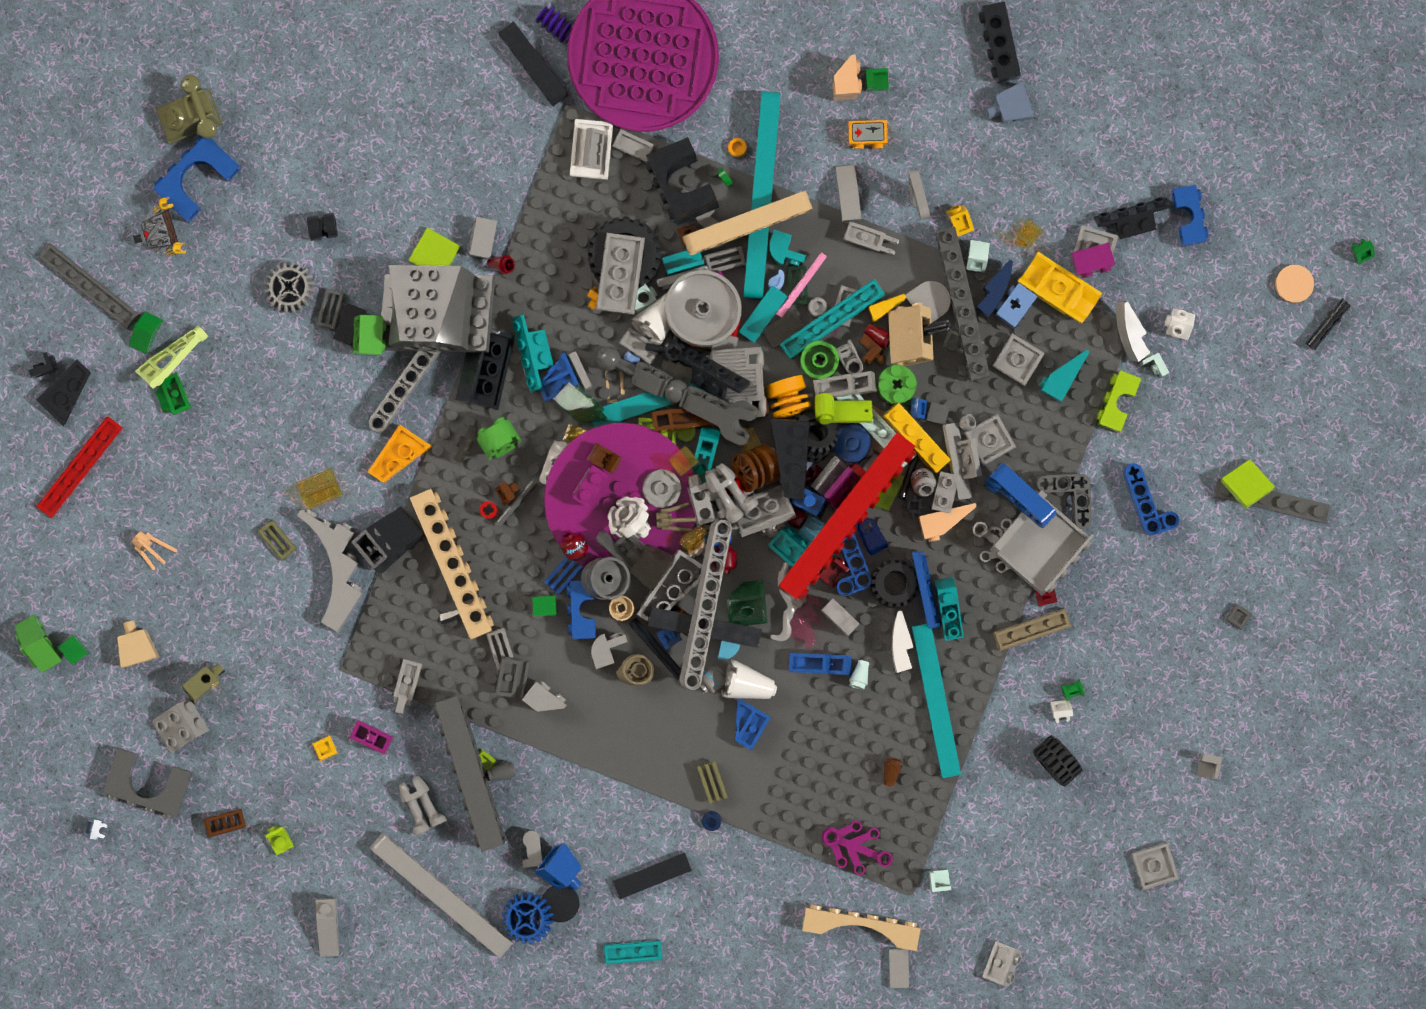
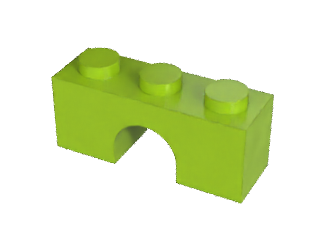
M1121 370L1117 374H1113L1110 384L1113 386L1110 392H1106L1103 402L1106 404L1103 410H1099L1096 420H1099L1098 426L1116 433L1122 431L1128 414L1121 412L1117 408V399L1121 395L1131 398L1135 397L1141 378Z

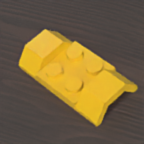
M1040 252L1036 254L1028 269L1017 282L1033 292L1039 299L1064 315L1070 316L1080 324L1086 320L1102 295L1100 291Z

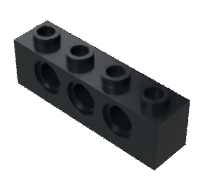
M1005 1L982 6L981 12H979L980 23H984L985 26L983 37L984 41L989 44V49H987L988 59L993 62V67L991 68L992 78H996L997 83L1019 79L1021 72ZM996 20L999 22L1000 27L997 29L992 28L990 22ZM994 40H1003L1004 46L997 47L994 44ZM1004 57L1008 60V64L1003 66L999 64L998 59Z

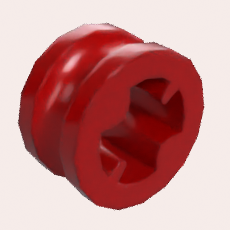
M486 501L480 506V513L484 518L491 519L496 516L497 507L493 502ZM492 505L491 508H494V512L485 515L486 512H483V508Z

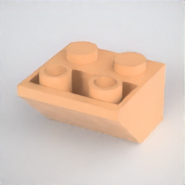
M851 55L834 75V101L857 99L858 94H861L862 83L861 79L857 78L860 71V61L856 60V55Z

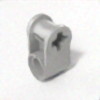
M848 340L846 344L838 348L835 347L839 355V362L842 364L846 374L862 373L863 364L851 340ZM857 364L860 370L852 373L849 370V366Z

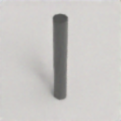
M533 479L494 522L499 527L503 525L536 487L537 483Z

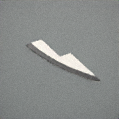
M474 599L467 600L464 602L468 605L471 604ZM458 610L440 614L441 624L460 618Z

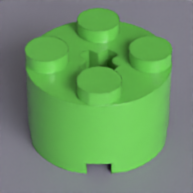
M814 341L808 344L800 357L801 370L811 380L832 377L839 365L837 350L833 345L824 341ZM819 356L820 359H824L822 365L815 363L816 357Z
M893 365L886 368L881 373L877 382L879 396L890 405L904 404L909 401L914 395L917 386L913 372L901 365ZM893 381H894V382L899 381V382L901 383V384H900L901 389H900V388L894 389V388H893L894 384H893L892 382H893Z
M504 417L497 419L494 422L495 425L489 428L484 427L477 432L479 435L477 442L488 460H492L491 456L494 455L496 458L507 454L515 448V442H521V438L510 420H505Z

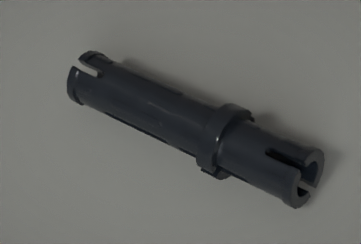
M1341 299L1336 307L1327 313L1328 316L1305 344L1315 351L1332 328L1341 322L1342 316L1351 305L1344 299Z

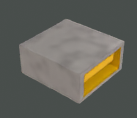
M831 599L821 610L846 636H849L859 625L834 599Z

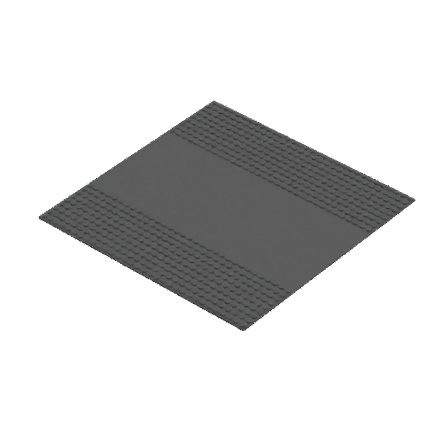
M567 104L506 255L514 260L515 268L508 274L499 272L495 281L491 328L515 336L499 409H489L455 400L463 368L462 363L430 443L432 447L426 453L404 508L424 533V536L384 573H378L342 663L341 670L395 692L403 659L421 663L422 668L413 698L416 701L435 707L437 701L461 694L469 722L699 813L705 814L708 811H715L720 814L722 822L838 867L836 865V857L832 848L823 843L821 838L822 832L829 827L839 830L857 820L861 822L862 829L859 832L853 831L842 837L850 840L867 833L871 828H877L880 831L879 838L875 840L870 839L860 845L879 853L887 851L893 857L890 866L882 867L876 859L857 852L861 864L865 867V873L859 876L904 894L913 895L960 776L941 777L912 632L913 626L927 624L920 587L913 601L902 607L891 608L877 601L872 594L870 586L854 594L840 596L836 592V585L834 588H830L819 579L815 585L810 584L808 586L809 592L806 595V603H803L794 612L789 622L791 626L789 638L785 641H776L771 639L770 636H778L782 633L783 611L787 609V603L778 589V574L782 569L783 563L787 562L767 546L773 538H769L766 535L762 536L759 531L741 537L739 530H732V542L729 546L737 552V567L734 570H730V574H723L714 620L762 629L759 647L740 644L738 652L733 657L726 660H718L721 640L710 639L704 669L707 666H717L725 674L728 664H732L731 660H735L774 680L775 685H777L776 694L771 696L770 699L723 697L721 690H725V684L715 694L708 692L704 694L699 688L689 690L681 686L680 680H677L629 625L634 618H637L682 669L688 637L678 632L682 640L666 650L656 634L662 629L647 626V621L635 614L650 591L640 583L637 577L630 576L629 587L625 594L622 595L628 597L634 604V613L626 621H618L612 617L609 611V605L612 600H587L581 604V616L586 619H595L596 638L572 639V635L568 633V624H572V616H568L567 605H571V597H567V586L558 595L544 583L566 557L549 528L544 507L545 484L539 481L554 441H562L569 444L580 434L594 428L589 411L612 404L607 403L609 396L610 400H617L618 402L647 392L635 386L631 382L632 376L624 373L625 395L621 394L619 370L607 371L605 377V370L600 368L596 361L598 352L604 347L615 348L619 352L621 359H623L628 349L619 344V342L630 327L638 332L632 325V318L637 313L635 311V314L631 315L596 310V308L593 310L588 307L592 300L587 296L590 289L594 286L599 289L600 284L590 269L588 261L589 241L597 228L603 226V223L606 221H612L613 218L623 219L624 217H630L633 220H640L644 225L647 224L657 236L661 251L660 266L658 267L657 274L650 280L647 286L648 288L650 286L653 287L657 293L655 298L659 299L669 291V289L663 290L662 287L658 288L656 284L658 279L667 277L662 258L687 251L686 247H682L677 229L694 223L696 224L697 231L702 229L695 219L680 225H676L674 219L670 220L666 211L669 207L667 204L663 205L659 196L662 192L660 188H655L652 180L655 177L653 173L649 174L645 162L612 147L621 128L613 126L608 180L570 177L575 119L605 121L594 113ZM624 130L654 144L655 147L652 152L670 145V143L642 132ZM696 154L697 162L675 171L670 177L669 187L681 193L683 188L690 192L710 183L719 204V208L715 209L712 217L718 222L751 211L754 176ZM722 167L733 182L728 187L717 174V170ZM773 184L771 203L797 193ZM809 198L813 208L811 211L769 226L763 297L769 289V280L778 275L779 270H782L785 276V281L780 291L789 296L818 255L822 252L827 258L785 315L780 318L775 314L755 343L739 332L762 300L743 297L746 265L721 272L735 287L741 300V321L737 333L738 342L736 349L761 347L764 357V365L762 367L763 387L786 378L802 375L806 388L799 391V395L808 394L809 398L801 402H811L812 407L808 409H812L815 412L814 383L801 370V354L790 360L780 345L781 342L818 318L812 316L808 311V305L812 299L817 297L824 299L827 303L828 311L835 306L841 285L859 290L875 279L885 293V296L872 304L874 305L901 294L906 295L927 281L939 282L946 288L947 284L938 248L864 219L854 221V223L886 233L885 235L899 240L898 244H891L885 240L882 243L883 247L893 249L895 255H888L881 251L877 252L843 240L849 222L842 223L840 210ZM773 230L792 235L788 250L806 255L803 265L793 266L788 264V260H785L782 267L773 261L769 252ZM749 234L700 252L704 266H706L704 255L742 246L745 262H747ZM738 251V252H734V253H730V254L718 256V257H715V258H711V259H709V260H710V262H712V261H716V260H720V259H724V258H728V257H732V256H736V255H740V254H739V251ZM741 259L714 265L711 268L714 269L741 262ZM963 259L981 339L984 342L983 348L990 376L985 379L969 382L963 354L955 351L957 348L961 349L959 336L951 333L946 348L943 347L948 332L932 335L933 360L905 366L913 372L917 381L916 391L909 401H912V398L927 400L926 419L931 402L950 406L945 424L958 423L959 425L963 416L971 414L975 418L977 426L998 414L1016 448L984 466L980 463L982 476L969 479L972 497L963 500H956V497H954L952 505L953 509L976 503V508L944 535L939 536L940 540L929 542L928 539L923 540L918 519L919 515L915 514L913 519L910 513L904 515L907 510L906 507H902V504H907L908 502L906 499L897 498L909 463L904 467L897 479L894 477L891 479V487L885 494L880 493L878 496L880 501L874 509L869 508L867 510V513H869L862 524H856V532L854 533L871 576L880 564L891 559L903 560L915 568L912 553L918 551L925 552L939 619L940 614L934 580L953 577L964 638L945 641L942 624L940 627L932 628L960 771L963 768L1009 649L998 651L993 632L1019 624L1033 588L1012 569H1008L1003 573L997 572L995 566L998 562L1002 561L1001 559L995 558L988 562H982L979 558L982 551L991 552L990 548L994 544L988 542L984 537L978 538L974 536L972 532L973 525L983 522L987 525L988 529L990 527L1001 528L1000 522L1003 519H1010L1013 523L1022 512L1001 492L998 494L991 492L986 487L985 481L1001 463L1007 465L1037 493L1039 491L1036 490L1034 482L1038 476L1077 474L1096 426V417L1099 410L1103 408L1104 396L1110 390L1111 378L1114 373L1116 374L1125 351L1120 339L1117 319L1093 309L1086 320L1080 324L1037 297L1014 329L995 316L998 312L995 309L986 319L976 310V307L988 295L983 288L998 272L989 268L985 269V273L966 270V259ZM1010 277L1007 288L1001 298L1003 302L1009 297L1006 293L1011 286L1014 285L1016 287L1018 285L1017 279ZM643 293L638 296V301L641 303H646L649 300L647 294ZM907 299L897 306L911 307ZM1016 300L1013 303L1010 301V303L1012 304L1011 308L1013 310L1016 307L1019 308L1017 306L1018 302ZM950 301L947 312L935 322L949 320L952 324L951 330L958 334ZM869 307L851 318L849 328L840 326L819 341L827 342L838 348L846 344L848 340H851L860 360H862L869 352L859 342L865 335V329L869 324L889 331V315L887 313L876 322H873L868 311ZM524 314L528 332L545 329L554 365L561 358L562 353L566 352L569 356V354L576 351L592 388L573 397L568 392L549 402H545L540 389L530 392L526 384V374L522 367L520 350L517 347L516 334L512 328V318ZM669 329L664 341L661 343L662 346L672 340L673 332L671 329ZM1012 333L1045 353L1025 386L992 367ZM645 336L646 339H651L649 336ZM680 339V342L684 345L685 349L689 347L691 348L690 344ZM890 345L887 349L882 347V355L886 357L884 364H879L877 360L872 365L868 363L863 364L862 372L872 371L875 373L876 386L881 373L886 368L893 366L891 364ZM673 346L672 349L668 350V353H671V356H675L676 353L679 354V350ZM694 346L692 349L697 352H703V355L706 356L710 355L712 348ZM1085 350L1090 351L1061 403L1040 392L1042 387L1039 385L1044 376L1048 377ZM659 353L651 363V366L664 372L667 371L668 361L663 357V353ZM756 354L749 355L750 364H756ZM819 356L816 357L815 363L822 365L824 359H820ZM682 361L675 364L673 380L691 378L693 368ZM839 362L836 372L840 375H845L846 372ZM857 364L849 366V370L852 373L860 370ZM550 368L538 370L540 381L548 374ZM606 378L609 380V389L606 388ZM893 381V382H892V383L894 384V386H893L894 389H896V388H900V389H901V387H900V384H901V383H900L899 381H897V382H894V381ZM878 390L877 392L859 394L865 401H872L873 406L884 412H887L894 406L883 401L879 396ZM767 399L769 409L767 417L756 418L752 421H739L740 426L749 433V439L746 444H735L725 439L720 433L711 469H715V466L723 463L732 470V459L736 454L743 453L746 450L750 451L763 444L769 445L776 450L771 419L773 418L772 413L779 411L780 408L771 409L770 406L776 403L777 399ZM680 403L673 404L618 423L638 424L639 418H651L652 412L684 408L679 406ZM901 404L907 412L911 411V405ZM794 415V416H791V417H787V418H773V419L794 420L797 415ZM504 417L505 420H510L521 438V442H515V448L499 458H496L494 455L491 456L492 460H488L477 442L479 436L477 432L484 427L489 428L495 425L494 422L497 419ZM913 418L948 456L943 425L924 419ZM833 423V424H836V425H837L836 431H838V430H840L841 428H844V427L847 426V425H851V424L856 425L857 423ZM717 425L705 426L706 428L720 431ZM959 425L961 441L967 440L964 434L966 430H963ZM702 427L695 428V437L690 442H682L676 435V446L685 455L691 468ZM809 431V438L819 441V438ZM834 447L825 459H821L819 462L813 460L810 467L815 468L818 465L824 469L833 458ZM874 451L875 455H880L878 452ZM871 457L867 458V460L863 462L861 465V462L857 464L861 468H863L865 464L871 459ZM920 459L915 471L920 468H927ZM949 462L937 473H934L936 482L940 472L951 474ZM1060 478L1058 486L1061 489L1065 488L1067 484L1066 479ZM533 479L537 483L536 487L503 525L499 527L494 522L512 501L504 505L495 488L505 481L508 486L516 483L519 487V490L514 493L516 498ZM1043 479V482H1040V486H1053V482H1045ZM778 481L769 486L755 489L754 492L758 494L782 484ZM910 483L906 497L911 500L915 494L917 500L924 499L921 505L925 506L926 509L920 510L922 516L936 513V511L930 510L934 493L929 496H919L914 493ZM805 484V489L821 496L817 491ZM432 489L433 492L437 491L441 502L438 503L440 509H445L449 520H446L449 528H453L456 537L453 538L455 544H460L464 553L461 558L464 563H468L471 569V573H469L471 581L475 580L478 585L477 595L478 597L486 596L484 602L487 608L484 611L486 616L490 615L493 620L494 626H492V630L505 628L514 658L529 660L530 662L524 696L536 681L539 684L543 681L551 687L549 691L552 694L556 695L558 693L566 699L564 703L567 706L565 708L537 712L520 697L496 695L499 670H497L486 634L470 640L461 617L441 624L440 614L458 609L410 497ZM1069 492L1046 493L1045 499L1062 513ZM486 501L493 502L497 507V514L491 519L484 518L480 513V506ZM715 502V505H712L713 511H718L719 509ZM910 502L911 506L909 509L911 511H918L916 508L918 504ZM828 504L820 520L825 524L835 513L830 504ZM492 505L483 508V512H486L485 515L494 512V508H491ZM434 506L426 507L425 513L427 516L435 514L436 509ZM695 521L693 529L697 530V526L699 525H697ZM1008 521L1003 522L1004 528L1010 526ZM436 523L433 526L434 533L439 534L443 531L441 523ZM796 526L793 527V528H795V529L797 530V532L799 533V531L801 530L802 526H801L799 529H798ZM981 526L976 528L977 533L981 534L983 532ZM700 530V534L690 533L680 550L688 555L687 550L692 547L689 545V542L692 539L696 541L698 535L702 536L703 532L708 530ZM995 530V532L991 531V533H993L994 535H996L997 537H999V536L997 535L999 531H997V530ZM849 539L844 541V548L852 550L854 547L853 541ZM443 541L440 545L442 551H448L451 547L449 541ZM840 551V553H839L838 555L834 553V554L832 555V557H831V558H838V557H839V558H841L842 560H844V557H843L841 551ZM983 553L982 559L988 560L989 555L987 553ZM696 555L693 559L703 564L704 555ZM857 557L852 558L850 561L851 566L854 568H858L861 565V561ZM456 558L448 561L449 568H457L458 560ZM670 559L656 569L649 571V573L657 580ZM572 560L567 561L550 583L553 584ZM711 563V564H710V570H711L712 572H714L716 569H714V568L712 567V563ZM1002 563L998 565V569L1000 571H1003L1005 569V566ZM575 564L570 569V571L563 577V579L557 584V589H559L561 585L567 580V578L574 572V570L578 567L577 564ZM584 567L571 581H581ZM849 571L844 573L840 580L851 576ZM898 572L889 573L884 579V588L889 594L899 595L906 588V579ZM860 575L857 579L858 584L861 586H865L868 583V579L864 575ZM458 576L455 581L458 587L464 586L466 583L465 577ZM710 580L706 583L708 591L713 587V583ZM842 582L839 587L840 591L843 593L849 592L850 585ZM698 584L675 604L690 615L693 614ZM470 593L465 594L463 597V601L474 599ZM556 596L557 615L534 616L532 597ZM707 599L702 603L704 610L709 607ZM831 599L838 602L859 623L849 636H846L821 612ZM474 611L471 614V620L473 622L480 621V612ZM902 611L913 644V648L906 650L912 668L896 673L892 655V632L896 614ZM499 633L505 656L509 657L502 633ZM621 633V636L626 635L627 643L610 648L615 663L596 669L591 654L594 641L602 634H605L607 641L611 640V635ZM493 635L491 638L499 663H501V654ZM699 637L695 640L697 648L701 646V639ZM790 653L852 656L851 675L857 666L858 660L869 662L868 685L865 686L864 690L850 687L849 679L851 675L789 672ZM640 654L652 661L655 670L654 677L649 683L641 686H632L623 683L618 678L617 669L628 656ZM696 657L691 659V665L694 667L698 663ZM692 675L689 676L687 679V684L689 686H691L694 682V678L692 677ZM738 699L771 717L752 750L735 741ZM887 757L902 760L901 765L903 767L894 787L883 785L884 761L887 760ZM716 761L728 798L709 804L697 767ZM711 766L709 768L718 794L721 796L723 794L715 770ZM706 768L702 769L711 798H715ZM854 823L852 827L854 830H858L860 825L859 823ZM872 830L870 833L871 837H876L878 832ZM829 833L827 836L828 840H834L835 835ZM839 845L842 856L848 862L847 866L841 869L854 873V865L847 848ZM883 855L881 861L887 862L888 856ZM842 858L839 859L838 864L840 866H843L845 864V860ZM862 866L856 867L857 873H861L863 871Z

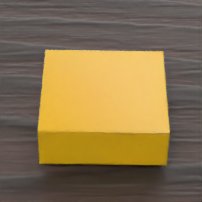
M331 736L312 743L320 761L338 753Z

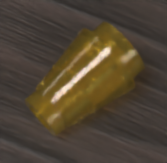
M702 525L697 526L682 535L679 542L690 552L695 550L708 534V531Z

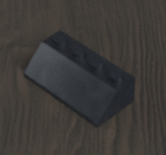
M491 328L489 352H466L455 400L489 409H499L514 343V335Z

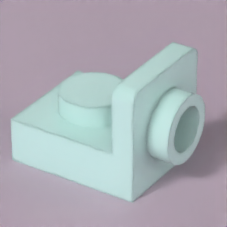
M1151 352L1140 362V365L1143 366L1151 361L1153 363L1151 365L1152 371L1155 375H1159L1160 378L1169 373L1159 353L1154 355Z

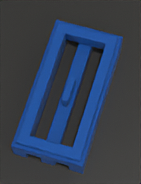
M566 557L544 581L558 595L583 567L572 560L553 584L550 583L569 560ZM575 564H577L578 567L561 585V587L557 589V584L570 571V569Z

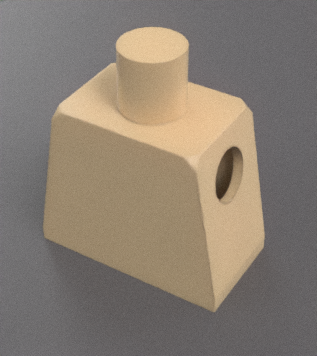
M134 620L123 623L126 634L117 637L121 668L159 658L146 629L137 631Z

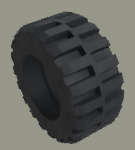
M617 217L613 218L610 222L606 221L603 223V226L597 228L589 241L588 261L590 269L598 282H600L606 233L645 238L638 289L650 283V280L657 274L661 259L660 244L647 224L644 225L638 219L633 220L630 217L618 219Z

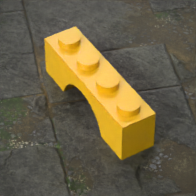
M900 403L892 406L882 416V419L896 433L898 432L916 446L914 451L919 456V459L933 473H937L950 461L949 457Z

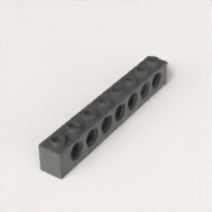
M951 227L937 230L935 237L950 294L951 306L969 382L985 379L990 374L956 228Z

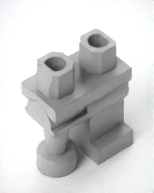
M716 469L705 471L706 475L712 472L720 483L723 482ZM699 474L688 476L689 487H687L693 506L696 524L700 526L716 521L711 505L712 501L716 502L719 509L716 512L717 519L725 518L726 509L716 492L711 493L707 483H701Z

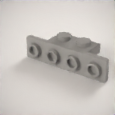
M958 423L944 424L942 427L947 454L950 459L951 474L959 476L955 497L956 500L969 499L972 497L969 479L982 476L976 440L972 438L961 441Z

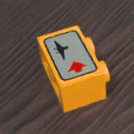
M887 120L848 122V147H853V150H862L864 146H872V149H883V146H887Z

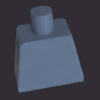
M1023 82L997 94L994 97L996 105L986 108L989 119L1000 116L1002 124L1031 120L1034 117Z

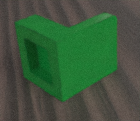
M888 68L865 70L866 92L889 89Z
M556 596L532 597L534 616L557 615Z
M72 635L58 647L72 665L90 654L76 635Z

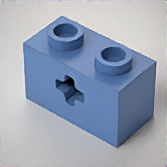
M1020 283L1016 287L1012 285L1006 293L1009 296L1005 302L1001 300L995 308L998 311L995 316L1012 329L1016 327L1038 297ZM1016 300L1018 302L1017 306L1019 308L1016 307L1013 310L1011 308L1012 304L1010 303V301L1013 303Z

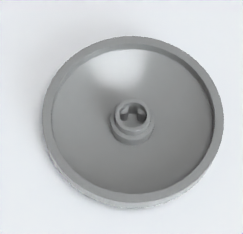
M707 270L692 271L678 278L669 289L664 304L665 318L672 332L682 341L699 347L714 346L725 341L738 326L741 317V300L732 283L722 275Z

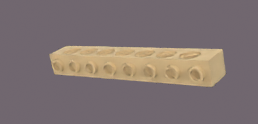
M432 489L410 497L470 640L493 631V620L490 615L486 616L484 611L487 608L483 598H479L477 595L478 585L475 580L471 581L469 576L471 569L468 563H464L461 558L464 553L460 544H455L453 538L456 537L453 528H449L446 520H449L445 509H440L438 503L441 502L437 491L433 492ZM434 506L436 509L435 514L427 516L425 513L426 507ZM436 523L443 525V531L439 534L433 532V526ZM443 541L450 542L451 547L448 551L441 550L440 545ZM452 558L458 560V566L455 569H450L448 566V561ZM458 576H464L466 579V583L462 587L456 585L455 581ZM470 593L473 595L474 600L471 604L467 605L464 603L463 597L465 594ZM474 611H478L481 614V619L478 622L471 620V614Z

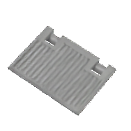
M761 347L712 350L713 361L750 381V385L741 393H737L727 387V394L722 400L728 403L743 400L751 405L752 401H758L759 410L757 417H765L767 407L763 387L762 367L764 365V357ZM756 354V364H750L749 355Z

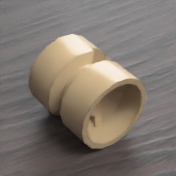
M626 596L613 599L609 605L610 614L618 621H626L634 613V604Z

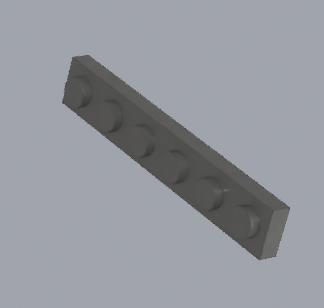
M1217 478L1213 497L1239 503L1221 483V478ZM1271 491L1251 505L1326 524L1330 508L1329 504Z

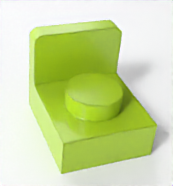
M276 825L268 829L269 834L265 835V837L269 840L276 856L294 847L284 826L279 828Z

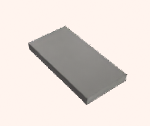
M606 233L596 310L635 314L645 238Z

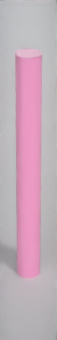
M821 252L777 311V316L782 318L827 258L825 254Z

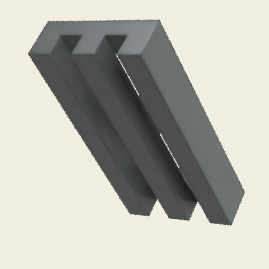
M325 289L317 326L336 330L345 293ZM331 293L332 298L325 323H322L328 296ZM339 295V300L336 307L332 325H330L329 323L334 303L336 300V296Z

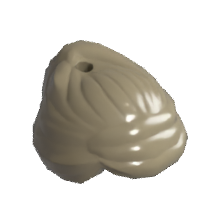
M635 654L628 656L616 673L623 683L641 686L652 680L655 667L646 656Z

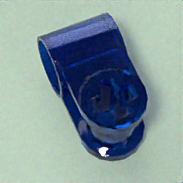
M866 518L862 524L858 523L857 528L869 554L872 556L887 548L888 544L876 522L871 518ZM864 522L871 523L869 532L868 530H863Z

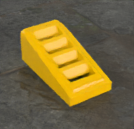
M901 294L869 306L868 311L872 321L876 322L904 302L906 295Z

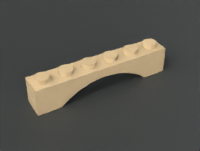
M810 904V907L805 908L802 931L823 934L839 926H865L884 934L897 948L917 951L921 928L917 927L915 922L905 921V924L897 923V919L886 918V921L878 920L879 916L867 914L866 918L859 916L860 913L848 911V914L840 913L841 909L830 907L829 911L821 910L822 906Z

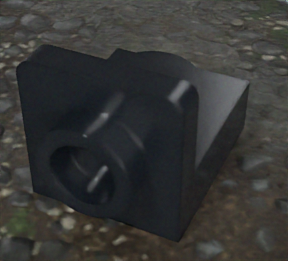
M48 352L43 353L46 364L41 362L33 365V369L28 370L30 377L36 379L56 372L55 366H57L54 355H50Z

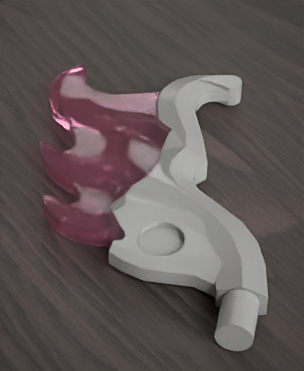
M783 563L782 569L779 571L778 585L789 572L790 565L787 563ZM779 589L781 596L787 603V609L783 611L782 633L778 636L771 635L770 638L776 641H785L788 638L797 637L805 640L807 643L805 649L810 648L815 641V635L810 623L812 620L817 624L819 623L812 604L820 607L818 599L812 595H806L802 601L798 599L795 602Z

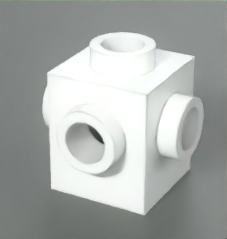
M1173 308L1171 315H1167L1164 326H1167L1166 334L1188 340L1194 326L1195 314Z

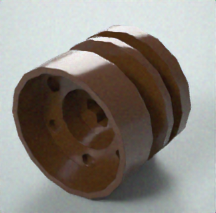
M763 444L750 451L746 450L743 453H738L732 459V471L735 477L740 478L745 492H752L763 486L777 483L781 478L777 454L769 445Z

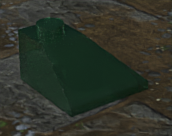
M763 580L743 582L726 597L729 623L744 626L768 623Z

